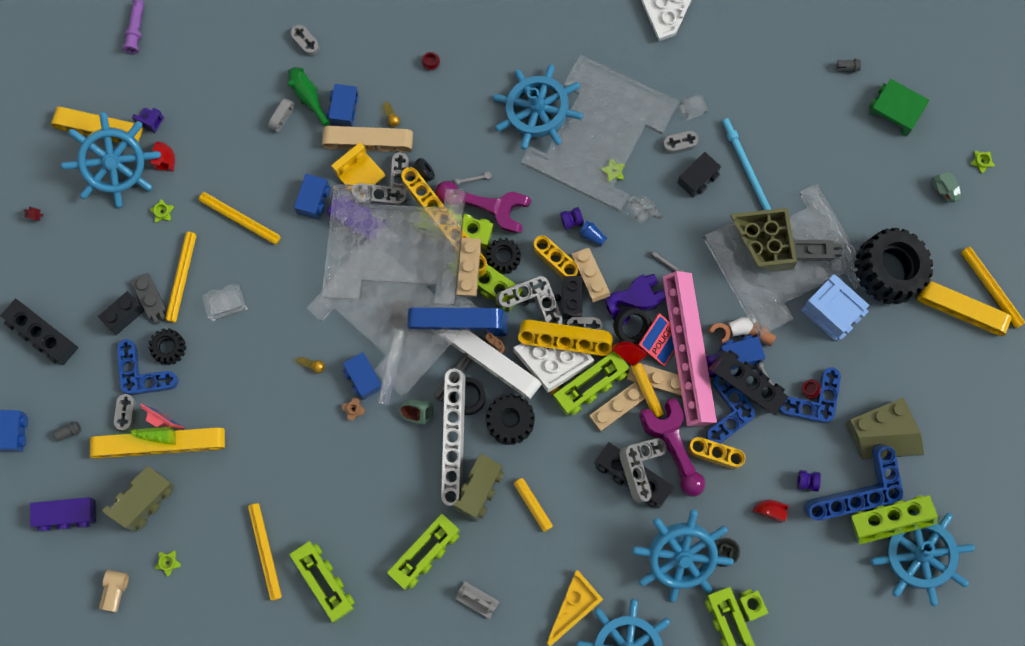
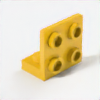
M361 142L331 165L334 174L351 192L358 183L376 185L386 177L385 173L367 155L366 149ZM358 189V191L355 192L358 193V196L362 197V194H365L362 192V189Z

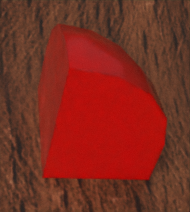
M157 141L153 151H159L161 157L151 159V165L155 170L174 172L175 154L172 148L164 142Z
M629 341L618 342L612 346V350L632 366L647 356L643 349Z
M768 499L755 505L752 512L783 523L786 520L788 514L786 511L789 505Z

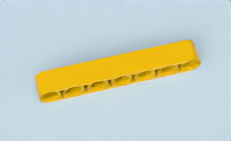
M412 167L404 169L401 174L404 187L460 258L461 239L469 238L418 171ZM409 176L415 177L413 181L406 180ZM420 190L426 191V194L423 196H419L417 193ZM433 204L438 206L435 210L428 209ZM442 219L449 220L446 225L439 223ZM454 233L461 235L458 239L451 238V235ZM481 253L480 263L483 264V267L479 269V276H483L487 271V261Z
M225 428L90 437V458H113L225 449Z

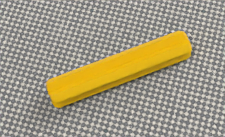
M641 363L633 365L631 369L649 409L656 418L664 414L643 365Z
M520 478L515 481V488L542 531L546 532L551 529L553 524L525 480Z

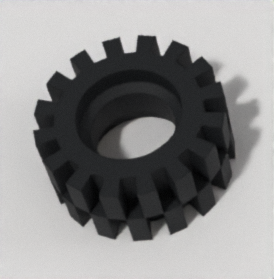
M498 238V241L494 240L493 244L488 246V265L496 271L502 272V274H506V272L512 273V270H516L517 265L520 264L521 251L518 244H515L512 239L509 241L508 238H505V240ZM500 250H507L510 252L511 258L507 262H500L496 258L497 253Z
M163 328L161 332L156 331V335H152V341L149 340L148 343L151 356L161 364H176V360L180 361L182 359L180 357L185 355V340L177 331H173L170 328L168 330ZM166 340H171L174 342L173 351L167 354L162 353L160 349L161 344Z

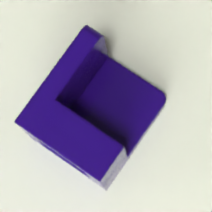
M144 108L139 116L133 114L132 119L135 122L140 121L142 127L155 133L162 123L164 116L156 108L152 110Z

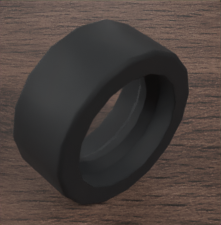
M627 307L618 312L614 318V333L622 341L639 344L652 322L645 311L636 307ZM629 315H638L643 322L642 330L634 337L625 335L622 329L624 320Z
M465 377V385L473 386L479 394L477 403L472 407H465L464 415L469 416L476 414L482 409L485 404L486 393L484 386L478 380ZM453 392L450 395V400L453 403L457 402V392Z

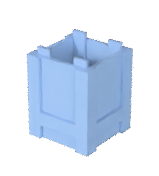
M833 274L808 300L801 311L836 341L838 338L842 340L847 335L844 331L849 333L853 329L851 324L853 322L857 324L862 319L859 317L860 315L864 317L869 312L866 309L869 304Z

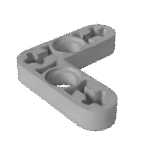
M398 152L392 157L389 186L358 183L352 189V198L361 203L401 206L405 202L407 189L403 183H396L393 177L396 175L401 176L402 171L408 168L409 160L407 155ZM398 158H401V161L403 162L401 165V170H397L398 162L396 161L398 160ZM358 189H362L363 193H368L371 190L370 198H367L368 194H362V197H360L355 192ZM379 190L383 192L384 197L376 199L373 193ZM387 192H390V194H389V196H390V197H389V200H386L387 195H388ZM398 193L399 197L402 198H400L399 201H396V198L391 196H395V194Z
M543 276L534 277L498 292L496 295V302L500 307H511L534 297L543 322H549L552 316V318L556 317L557 320L554 323L562 324V316L547 278ZM538 281L543 282L541 289L531 288V286L537 285ZM521 286L527 289L525 297H521L518 294V289ZM504 295H514V298L508 299L507 303L502 302ZM545 297L549 298L551 302L548 308H544L542 305V300ZM554 310V312H550L551 315L545 313V311Z
M661 438L633 444L620 450L619 455L632 498L636 503L647 502L651 498V489L642 461L666 453L667 446ZM657 446L658 449L653 451L652 447ZM641 447L646 451L645 456L641 452ZM633 470H636L638 473L637 479L633 475Z

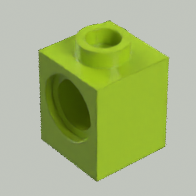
M752 589L740 593L742 597L737 599L747 622L768 614L759 591L753 592ZM749 599H753L756 602L754 610L749 609L747 606Z

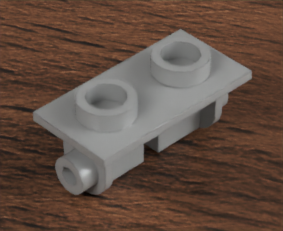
M466 581L455 598L488 619L491 618L500 602Z

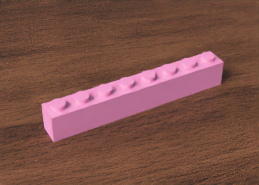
M676 271L663 276V283L687 426L703 427L717 423L693 277L692 273Z

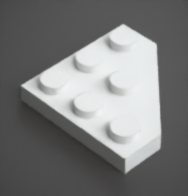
M641 0L658 41L676 35L692 0Z
M522 343L513 348L516 356L533 376L542 383L543 388L547 392L552 391L593 365L595 361L590 354L531 346Z

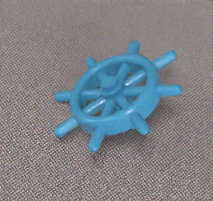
M552 64L548 65L545 76H533L525 79L521 70H515L514 74L519 83L513 87L509 95H493L494 101L506 103L508 119L495 126V130L501 131L512 125L518 132L524 135L520 146L523 150L527 149L531 137H543L549 134L556 145L561 144L562 140L557 130L564 124L567 117L579 120L583 118L581 112L569 110L567 96L579 89L580 83L575 82L563 88L558 81L552 79L555 69ZM548 89H551L554 92H556L551 96L545 98ZM526 93L529 99L527 101L519 99V97ZM559 99L561 100L560 108L550 106L551 103ZM515 106L527 108L515 114ZM546 112L556 114L555 118L550 121ZM531 115L528 125L520 121L525 117ZM538 117H540L544 125L535 126Z
M101 112L99 117L102 129L92 132L87 137H84L74 129L69 130V135L80 142L81 146L77 161L61 163V168L63 170L79 168L82 177L88 183L80 194L82 199H86L95 188L103 192L113 193L115 206L121 208L123 205L121 191L132 187L135 183L147 191L153 189V186L140 176L143 172L144 160L158 159L161 157V153L159 151L143 153L142 147L134 138L142 128L140 121L135 122L132 128L126 132L118 128H109L107 113ZM111 137L122 139L115 149H113ZM103 138L105 151L95 145L94 142ZM128 144L131 146L135 153L121 155V153L128 146ZM90 149L101 158L86 160L87 150ZM136 161L134 172L122 163ZM102 165L94 176L88 169V167ZM117 169L128 178L119 182ZM109 170L111 183L100 181Z
M695 509L690 511L687 523H678L666 527L659 518H655L653 524L659 530V533L651 542L650 547H634L632 549L635 555L648 556L652 572L639 580V584L645 586L657 578L664 585L671 587L669 595L671 602L677 600L679 589L691 588L699 584L706 593L710 594L713 589L706 579L713 573L716 565L731 566L734 563V560L730 557L718 556L717 546L714 542L726 534L728 528L722 526L710 534L706 529L695 524L698 515ZM692 536L701 539L690 547ZM667 542L672 547V551L661 549ZM704 547H708L707 555L695 554ZM658 557L671 559L661 566L658 565ZM693 562H702L704 564L698 569ZM676 566L675 575L666 573ZM684 568H688L691 574L683 576Z
M910 511L909 514L915 516L917 512ZM946 513L937 525L914 530L916 545L903 537L907 533L891 536L887 556L871 559L872 565L889 564L893 573L900 580L892 591L894 597H899L908 585L917 589H927L930 604L937 606L938 600L935 588L943 585L950 578L962 587L969 586L968 580L955 571L958 566L959 553L973 552L975 546L973 544L957 546L952 535L946 530V527L953 518L951 513ZM921 530L932 533L926 542L923 540ZM940 538L946 547L935 549L934 545ZM898 543L911 552L897 554ZM949 555L948 565H944L934 557ZM914 560L907 571L899 563ZM929 564L942 572V574L932 579ZM920 565L922 567L924 579H919L913 576L920 567Z
M631 599L628 616L619 617L612 621L607 618L600 608H597L594 613L604 627L598 633L595 643L578 641L576 646H614L604 644L608 634L612 636L618 646H643L649 640L652 641L653 646H663L658 633L670 624V619L664 618L653 627L648 622L637 618L638 601L636 599ZM627 625L626 641L617 631V627ZM636 626L646 633L634 642Z

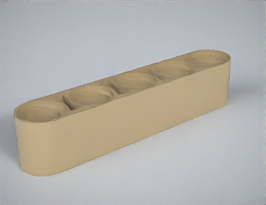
M323 127L322 147L333 150H351L361 142L366 151L411 152L413 131L394 128Z

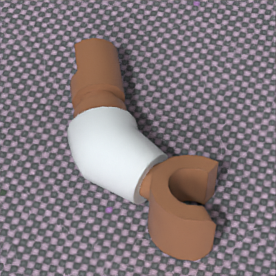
M740 317L728 323V326L723 323H715L710 325L707 333H714L715 329H722L723 337L719 339L721 344L726 342L730 335L732 337L740 335L759 336L760 342L771 346L776 338L767 329L759 328V325L754 323L753 319L747 317Z

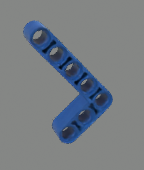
M412 307L408 308L407 328L418 330H486L494 336H507L508 315L503 309Z
M877 444L873 447L872 457L878 484L811 499L804 505L805 513L817 521L900 501L903 498V487L894 449L884 444ZM886 449V456L881 458V452ZM890 468L891 473L888 477L885 478L884 473L887 469ZM891 488H894V489H895L894 494L889 497V495H888L889 490H890ZM873 492H875V493H876L875 499L872 500V501H870V500H869L870 494L873 493ZM853 497H856V503L854 505H850L851 499ZM835 501H837V502H838L837 508L834 509V510H832V509H831L832 503L835 502ZM819 506L818 512L812 514L813 507Z

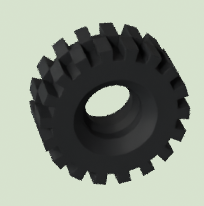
M504 394L500 398H495L493 403H490L489 409L486 412V425L490 435L496 441H501L506 445L507 443L515 445V443H521L525 438L527 439L533 430L535 421L533 408L526 399H522V396H514V394L505 396ZM514 412L518 417V422L514 426L505 425L502 420L505 413Z

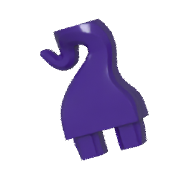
M643 274L634 279L627 290L611 293L610 297L606 298L605 305L613 320L618 312L622 310L617 308V304H622L626 307H636L648 312L656 309L659 304L665 301L666 297L662 290L655 293L651 290V287L658 285L655 274L647 276ZM630 315L624 320L623 325L629 321Z

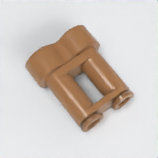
M491 333L486 334L484 342L503 354L505 347L502 341Z

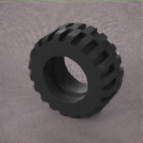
M887 228L876 233L861 245L860 250L856 254L857 260L854 262V267L857 268L855 274L860 279V286H864L865 292L869 296L873 295V299L877 301L883 300L884 304L893 303L896 305L910 300L929 285L930 277L933 275V269H931L933 260L929 257L931 255L929 249L926 250L925 248L926 244L923 241L920 242L917 239V235L914 233L909 234V231L905 229L900 231L899 228ZM883 252L890 253L900 260L905 272L904 280L896 279L887 272L882 260Z

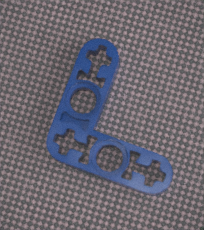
M129 339L119 342L117 346L120 387L124 393L137 395L174 389L178 385V377L171 371L139 375L136 345ZM127 344L132 347L128 350V355L133 358H127V353L123 350ZM128 362L133 363V370L125 372L124 365ZM125 376H129L131 383L135 384V386L131 387V390L126 388L129 385V379ZM167 376L173 379V381H170V385H168L166 382H159L158 377L161 381L167 380ZM149 378L154 379L153 387L146 388L144 385L145 381Z
M830 367L822 373L820 382L821 393L818 396L817 402L788 397L786 401L789 402V406L795 407L796 403L799 404L796 409L797 413H794L795 408H789L786 411L784 406L780 408L779 412L785 416L819 423L830 422L834 418L841 379L839 370ZM832 372L836 378L832 380L831 386H824V384L828 385L830 380L826 375ZM825 390L833 393L832 400H826L823 397ZM821 403L829 405L827 407V413L830 414V416L826 417V419L824 418V415L820 413L825 410V405H821ZM808 405L811 408V413L804 415L801 412V406Z
M717 375L713 380V387L731 409L732 413L711 427L706 434V439L722 443L755 417V409L743 393L727 382L725 383L727 389L730 386L733 389L724 394L723 392L726 388L723 385H718L720 377ZM736 393L739 396V401L732 403L729 400V394ZM742 401L744 402L742 408L745 411H750V418H748L747 416L743 417L741 415L743 413V410L740 407L738 410L735 408L739 406ZM727 420H733L736 423V428L733 430L726 428L725 423ZM721 425L724 432L719 435V440H712L711 436L713 434L711 432H719L721 428L718 426Z

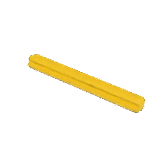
M202 192L199 196L201 203L274 245L279 243L281 239L279 234L206 192Z
M193 232L185 233L165 320L175 323L177 320L196 240V234Z
M971 247L965 248L961 254L1003 312L1012 316L1011 323L1014 327L1019 328L1024 325L1025 320Z
M254 503L248 506L269 597L271 601L282 598L261 508L259 503Z

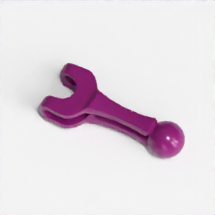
M443 181L435 189L436 196L444 205L456 202L487 211L496 217L498 225L502 230L516 234L522 233L523 227L520 223L510 218V212L517 206L529 207L532 201L528 196L516 192H508L500 199L480 197L458 189L456 184L451 181Z
M675 398L667 400L665 403L667 418L664 420L656 418L650 409L641 410L639 418L645 432L650 436L661 438L665 441L667 449L677 466L681 478L680 488L683 493L690 497L700 495L705 489V479L700 473L695 472L696 469L690 462L684 449L679 427L684 419V413Z

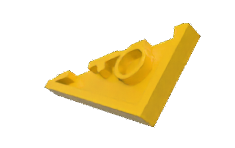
M578 570L573 576L548 638L547 644L549 646L553 645L603 600Z

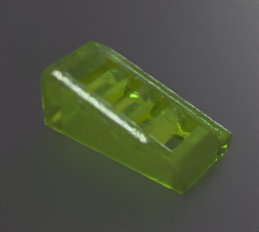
M171 427L135 429L131 431V435L139 439L176 445V431Z

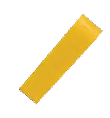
M56 107L51 121V126L68 132L70 129H74L81 135L86 136L98 129H102L99 115L65 107ZM108 117L109 128H118L128 132L135 124ZM143 127L134 137L138 142L140 141ZM111 137L112 142L120 143L122 141L120 138Z
M932 281L917 296V300L925 305L999 336L1006 335L1012 319L1011 315Z
M535 320L522 321L518 333V340L525 345L600 356L609 355L613 345V336L608 331Z

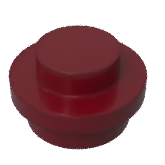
M428 52L422 57V65L425 69L435 70L438 68L440 59L437 54Z
M29 206V209H24V217L40 221L43 214L40 213V209Z
M810 379L803 383L801 390L806 398L814 399L820 395L821 385L818 381Z

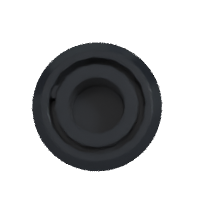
M418 158L414 162L412 168L418 171L425 182L434 180V171L425 159Z

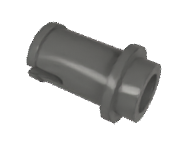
M854 58V60H837V72L853 71L856 73L861 70V60H857V58Z
M71 421L69 425L54 430L55 438L59 442L70 436H77L81 432V427L77 421Z

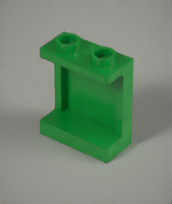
M890 78L887 84L883 83L878 93L881 94L879 98L875 97L869 107L872 109L869 115L872 116L873 113H877L903 128L901 133L908 136L930 100Z

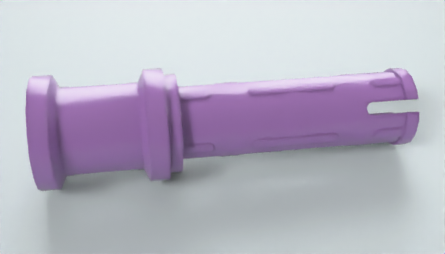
M136 0L132 2L129 27L125 31L126 40L122 46V50L128 54H137L139 52L138 42L142 36L139 31L145 4L142 0H137V3Z

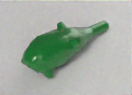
M293 67L289 69V82L287 85L293 89L301 100V104L307 105L316 114L323 127L328 126L330 122L322 112L316 92L318 88L309 80L303 68Z

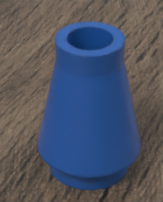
M586 221L578 232L582 235V238L600 247L607 239L596 225L589 221Z

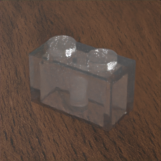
M228 284L224 289H213L202 295L207 315L211 321L249 310L243 290L239 284Z

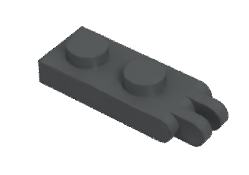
M793 240L797 260L832 261L835 260V257L842 256V251H835L842 249L841 244H834L833 240Z
M146 273L132 280L131 283L148 318H153L154 322L158 324L160 321L157 316L160 315L164 321L166 317L164 312L167 309L150 274Z

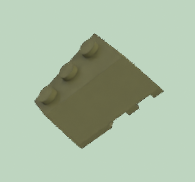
M788 208L730 214L758 268L774 272L794 270L797 258Z
M904 397L850 419L845 423L862 459L873 458L872 450L877 444H884L893 448L898 457L924 455L921 432ZM886 449L881 452V458L886 456Z
M480 453L469 474L470 483L466 482L460 493L461 500L456 499L454 503L455 511L476 522L479 518L483 519L487 511L485 507L487 500L491 501L496 492L493 489L495 483H500L504 475L502 466Z
M147 466L130 482V489L123 493L120 492L115 497V504L111 508L106 506L102 512L124 528L137 532V530H141L147 524V518L159 510V504L164 498L167 499L171 496L175 485L158 471Z

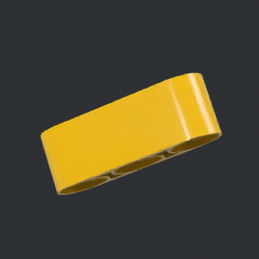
M541 235L534 240V253L562 279L563 276L578 275L579 268L576 262L548 237ZM544 243L547 247L542 250L537 245ZM558 256L561 260L553 262L551 257ZM571 268L575 272L568 275L565 273V270Z
M701 437L694 438L688 445V452L691 456L733 470L740 468L746 459L745 454L739 449ZM694 443H699L702 446L701 452H696L693 449ZM712 449H718L721 452V457L715 458L712 455ZM731 455L738 456L740 463L734 464L731 461Z

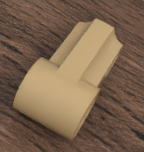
M113 570L106 571L103 578L104 591L99 609L112 612L118 611L122 592L125 591L128 584V573Z

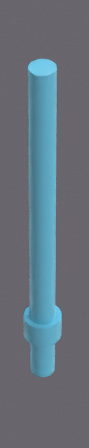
M729 118L724 119L722 123L727 132L726 136L729 142H732L763 210H771L739 142L737 131L733 129Z

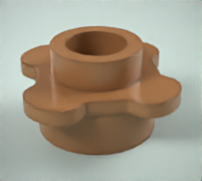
M353 398L351 402L342 405V410L346 411L347 418L350 421L365 413V409L359 404L360 400L358 398Z

